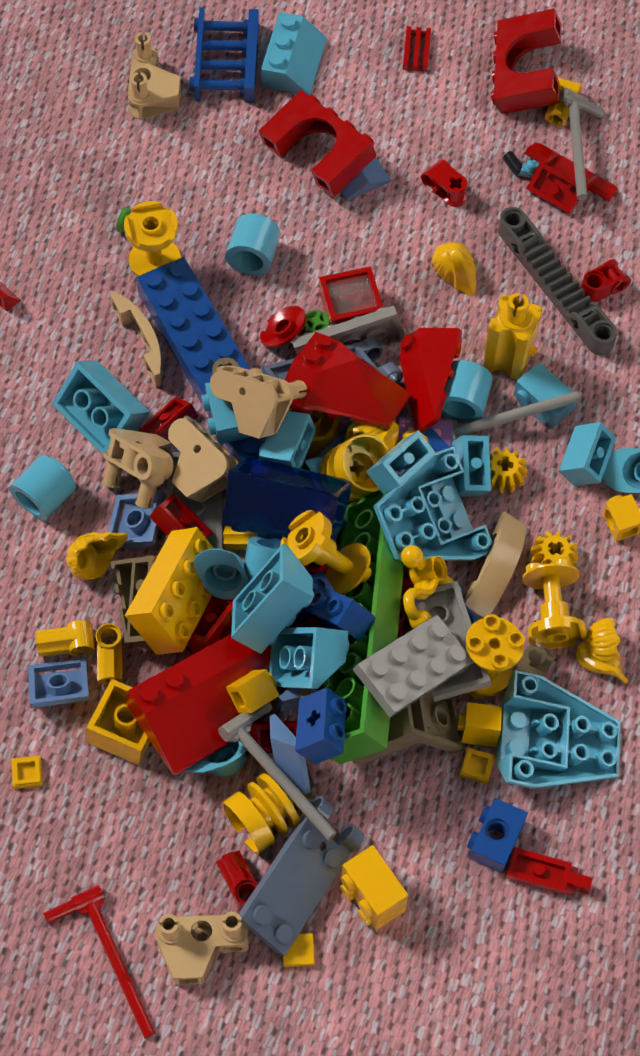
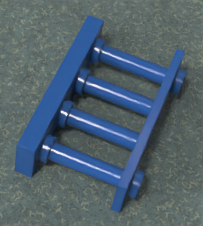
M200 7L199 18H194V33H198L195 75L190 76L189 90L194 92L195 101H200V90L240 91V93L244 94L245 102L255 103L259 9H249L248 19H244V22L205 20V8ZM205 31L243 32V34H247V39H242V41L204 40ZM203 50L242 51V54H246V58H241V61L203 60ZM202 70L241 71V74H245V78H240V81L201 79Z

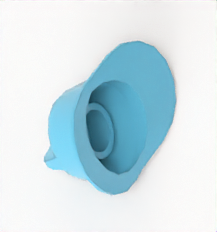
M622 448L611 452L603 474V479L607 486L614 491L640 493V449Z
M207 549L201 551L195 557L193 563L203 586L214 597L223 600L235 599L248 584L244 563L235 553L223 549Z
M230 741L224 748L186 770L192 773L209 772L220 777L231 776L237 773L247 762L245 754L247 749L240 741Z

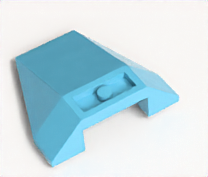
M454 446L436 452L405 482L389 491L373 506L394 560H401L403 549L409 545L419 547L423 552L424 559L440 556L443 560L472 561L489 553L493 542L487 527L483 525L475 529L472 528L453 477L464 473Z
M514 670L500 705L502 707L501 732L496 752V765L505 782L537 789L619 777L621 721L543 676Z

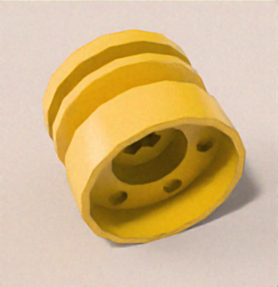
M368 434L352 437L330 449L323 456L320 464V478L324 488L335 499L348 503L380 491L366 471L387 454L390 449L382 440Z
M262 773L257 777L258 785L254 782L247 784L251 799L237 791L221 803L226 817L238 833L244 828L247 829L251 837L244 842L258 855L275 843L271 828L281 836H285L288 834L287 826L295 829L300 822L290 797L266 773Z

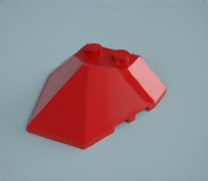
M318 332L313 334L292 361L285 381L288 383L301 380L307 386V390L299 392H307L306 396L294 399L289 408L306 414H310L311 410L328 413L327 418L336 419L337 415L354 418V423L389 429L411 395V393L351 351L343 343Z

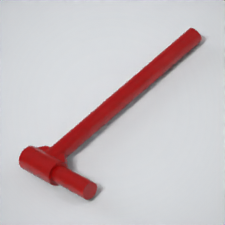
M94 886L71 897L70 901L44 912L43 914L48 924L76 911L83 915H89L144 1039L154 1035L156 1032L99 909L105 901L100 886Z

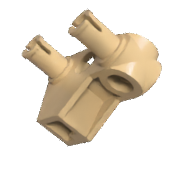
M142 32L135 35L136 48L132 51L128 100L130 113L137 119H147L180 109V76L159 68V52L151 47V36L147 32L144 34L145 39H143Z
M219 366L210 379V388L215 397L232 403L239 433L258 439L277 434L292 401L297 398H303L307 394V392L299 393L300 391L307 390V386L303 381L296 380L288 383L283 379L263 374L259 368L248 370L236 366Z
M185 415L183 419H177L171 424L168 439L181 452L171 482L187 498L202 503L234 483L242 486L245 482L242 481L243 479L250 482L251 473L249 470L241 468L239 462L216 438L194 419Z
M118 428L109 429L108 434L111 436L108 450L104 451L103 454L107 461V466L102 484L110 488H119L122 471L125 470L141 482L135 505L145 509H152L157 486H160L166 479H169L173 472V460L170 454L167 453L170 452L172 443L157 434Z
M231 911L225 915L174 916L173 914H165L159 919V923L155 928V937L175 985L203 984L216 953L245 952L249 949L248 928L241 923L242 919L238 913ZM205 934L207 938L205 941H200L198 936Z

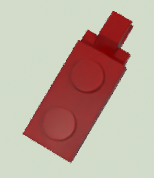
M513 847L505 877L509 880L571 896L573 890L589 894L593 880L592 877L578 874L579 868L572 866L573 863L517 847Z

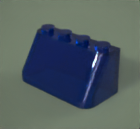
M247 458L228 472L222 525L230 526L236 532L250 531L258 533L257 535L264 539H282L283 536L287 539L291 532L288 528L290 523L301 513L313 510L316 513L318 511L330 519L332 524L330 538L336 542L350 499L352 483L343 478L264 459Z

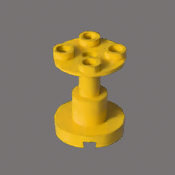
M146 201L134 206L132 212L128 217L126 215L124 219V230L127 240L133 245L129 253V266L133 273L140 276L181 258L178 247L173 243L178 234V220L175 212L170 207L169 209L163 207L162 203L157 201Z
M305 511L290 523L288 528L291 532L287 539L283 536L280 546L283 543L287 545L303 566L312 562L317 565L327 564L329 567L326 577L337 593L345 596L359 583H364L369 579L372 572L371 568H369L371 561L369 549L361 543H353L340 551L336 550V542L330 538L332 534L331 521L321 512Z
M558 559L554 563L548 564L530 563L526 566V572L522 576L523 583L533 589H544L545 603L540 606L541 619L533 622L528 627V640L532 646L541 643L546 644V649L569 648L577 645L576 639L582 637L584 641L587 637L585 622L579 618L571 617L569 604L562 601L561 588L573 584L580 577L579 570L572 566L569 559Z
M489 614L483 619L474 622L468 629L466 634V650L469 657L476 665L488 671L491 680L490 687L468 692V695L484 699V696H499L507 689L513 667L520 661L523 655L525 642L524 635L510 621L494 614Z

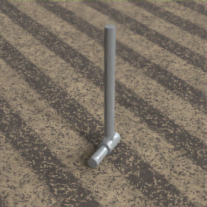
M564 88L559 94V100L569 107L577 199L584 201L587 199V187L579 111L584 110L598 118H602L605 110L587 101L586 97L568 88Z
M578 391L461 425L452 420L451 442L462 435L580 402Z
M270 702L253 713L242 712L219 727L218 731L221 738L226 742L240 741L327 840L332 839L337 832L249 734L252 723L272 710Z

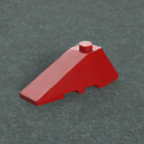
M419 328L412 334L406 335L401 341L400 363L406 390L411 393L409 404L415 431L423 433L439 422L447 397L444 388L447 381L452 379L454 374L451 365L453 359L458 358L461 352L462 330L459 328Z

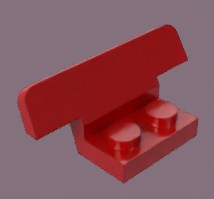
M534 143L530 145L524 154L540 164L526 189L571 214L579 202L576 193L574 162L543 144ZM585 169L587 190L610 202L617 192V187Z

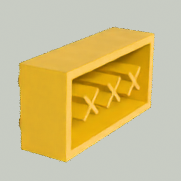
M198 527L171 531L125 614L128 621L156 655L184 651L212 597V594L203 586L193 564L195 557L201 551L214 549Z

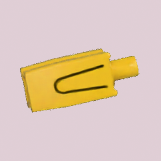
M514 293L510 296L506 294L501 295L496 317L491 318L488 326L484 350L485 368L491 372L503 370L509 374L510 378L515 380L522 377L530 356L535 357L538 347L534 345L543 311L542 306L530 304L528 297L524 294L520 301L521 293Z

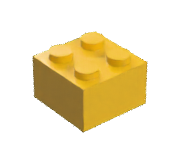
M111 679L86 727L85 742L139 765L151 741L126 705L128 690L132 687Z
M374 845L342 864V875L340 877L342 885H340V889L349 902L351 900L356 902L360 908L357 914L366 927L371 924L374 930L377 931L406 911L409 895Z

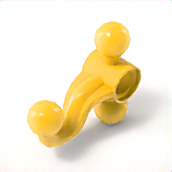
M409 545L403 549L401 561L405 566L409 567V575L414 588H409L405 592L403 605L409 617L410 626L412 629H415L432 618L428 611L416 608L415 600L427 599L429 595L435 592L438 586L453 583L454 580L447 575V566L442 557L434 556L424 559L423 552L419 547Z

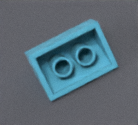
M279 12L261 67V87L295 94L302 90L310 96L327 37L303 16Z
M97 360L78 361L52 402V405L102 455L109 448L111 436L108 434L109 429L118 428L138 431L150 413Z
M284 543L233 600L231 638L260 654L268 645L271 646L276 642L279 633L286 626L289 627L294 622L297 613L303 607H308L314 597L313 578L292 550Z
M319 627L284 628L279 633L276 642L271 646L269 673L275 678L277 687L318 689L346 662V654L349 650L348 631Z

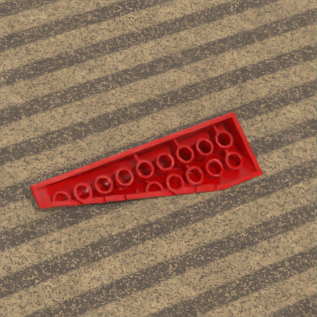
M314 617L294 624L292 626L286 627H319L330 629L324 626ZM230 634L128 690L126 702L128 709L173 776L214 754L230 742H226L221 738L218 729L241 713H238L226 686L253 670L267 669L269 672L270 645L260 654L232 639ZM276 687L278 693H281L285 689L282 687Z

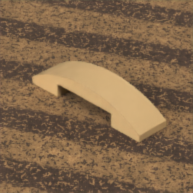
M115 291L111 292V306L122 326L133 323L148 350V353L143 354L145 369L155 387H160L162 383L161 354L159 343L151 324L142 311L129 299Z
M505 511L501 513L492 536L495 539L478 579L471 582L464 598V603L475 616L481 619L492 613L503 595L519 561L526 537V525Z

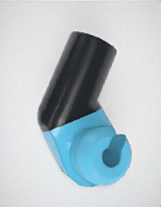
M509 151L503 156L504 162L512 173L517 176L532 178L539 166L536 160H528L527 164L521 163L513 151Z

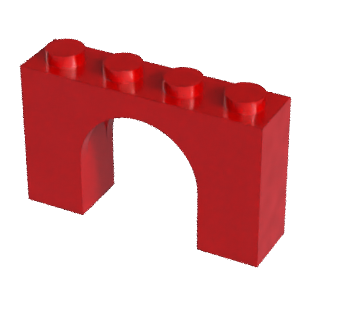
M555 8L497 21V31L494 32L496 51H493L495 70L492 71L494 90L491 91V99L493 105H497L500 113H512L559 103L560 82L553 67L528 73L513 71L516 62L527 52L561 44L562 23Z
M302 90L258 130L263 144L280 158L307 135L326 133L335 137L336 143L333 149L311 170L316 185L332 197L341 192L376 157L373 146L375 143L368 134H361L350 121H343L332 108H325L314 95L311 94L309 96Z

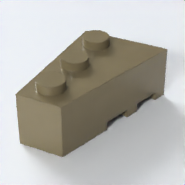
M154 555L110 561L112 570L116 571L118 584L115 585V591L121 598L122 609L119 610L124 642L144 649L151 648L128 621L125 614L157 558Z

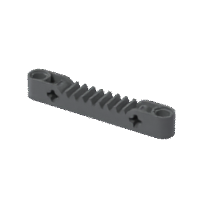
M505 208L500 214L498 233L502 240L587 348L596 355L604 356L609 354L614 347L617 336L615 325L597 303L591 302L590 296H585L584 289H579L578 281H573L572 274H568L566 271V266H561L560 259L555 258L553 250L549 251L547 242L544 243L541 233L520 208Z

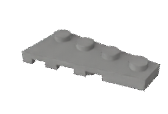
M394 305L382 307L375 312L363 316H355L351 320L332 324L324 329L315 331L338 340L345 346L362 342L367 338H374L379 345L386 344L385 339L397 337L398 341H402L406 336ZM315 332L304 333L292 340L297 355Z

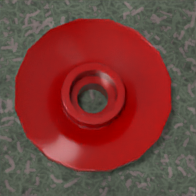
M289 306L273 314L267 320L269 324L266 330L260 333L261 343L267 348H278L291 342L301 332L306 323L307 316L305 311L299 306Z

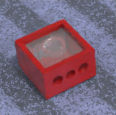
M371 266L319 277L320 298L324 312L328 315L329 325L339 324L351 320L355 316H363L375 312L383 307Z

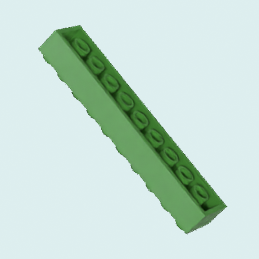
M381 491L344 506L343 517L349 523L341 532L339 551L353 543L363 544L370 551L371 561L369 568L372 570L366 582L359 583L345 596L355 600L373 614L375 618L360 642L348 637L349 650L346 654V662L324 682L323 689L327 687L347 701L344 753L331 758L338 764L385 750L388 744L390 718L353 671V668L358 663L397 640L404 564L401 560H394L373 507L387 494H383Z

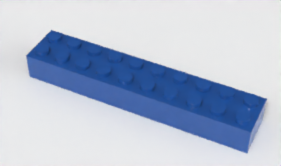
M185 257L136 277L139 296L201 403V395L206 394L205 383H210L212 367L218 359L223 357L232 358L238 363L239 367L250 370L249 365ZM250 436L251 438L224 443L230 454L239 462L241 468L247 469L251 473L250 482L246 480L249 486L256 484L257 489H265L266 495L270 496L271 484L282 474L267 471L259 457L260 447L265 443L267 437L258 439ZM304 460L299 474L307 478V466Z

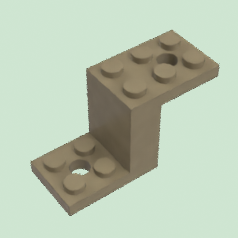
M305 689V690H302V691H300V693H301V698H303V697H305V696H307V695H310V694H312V693H315V692H317V691H319V690H316V689ZM430 691L390 718L387 749L352 761L360 764L369 763L419 742L451 753L464 750L463 743H461V731H457L458 713L455 696L434 702Z

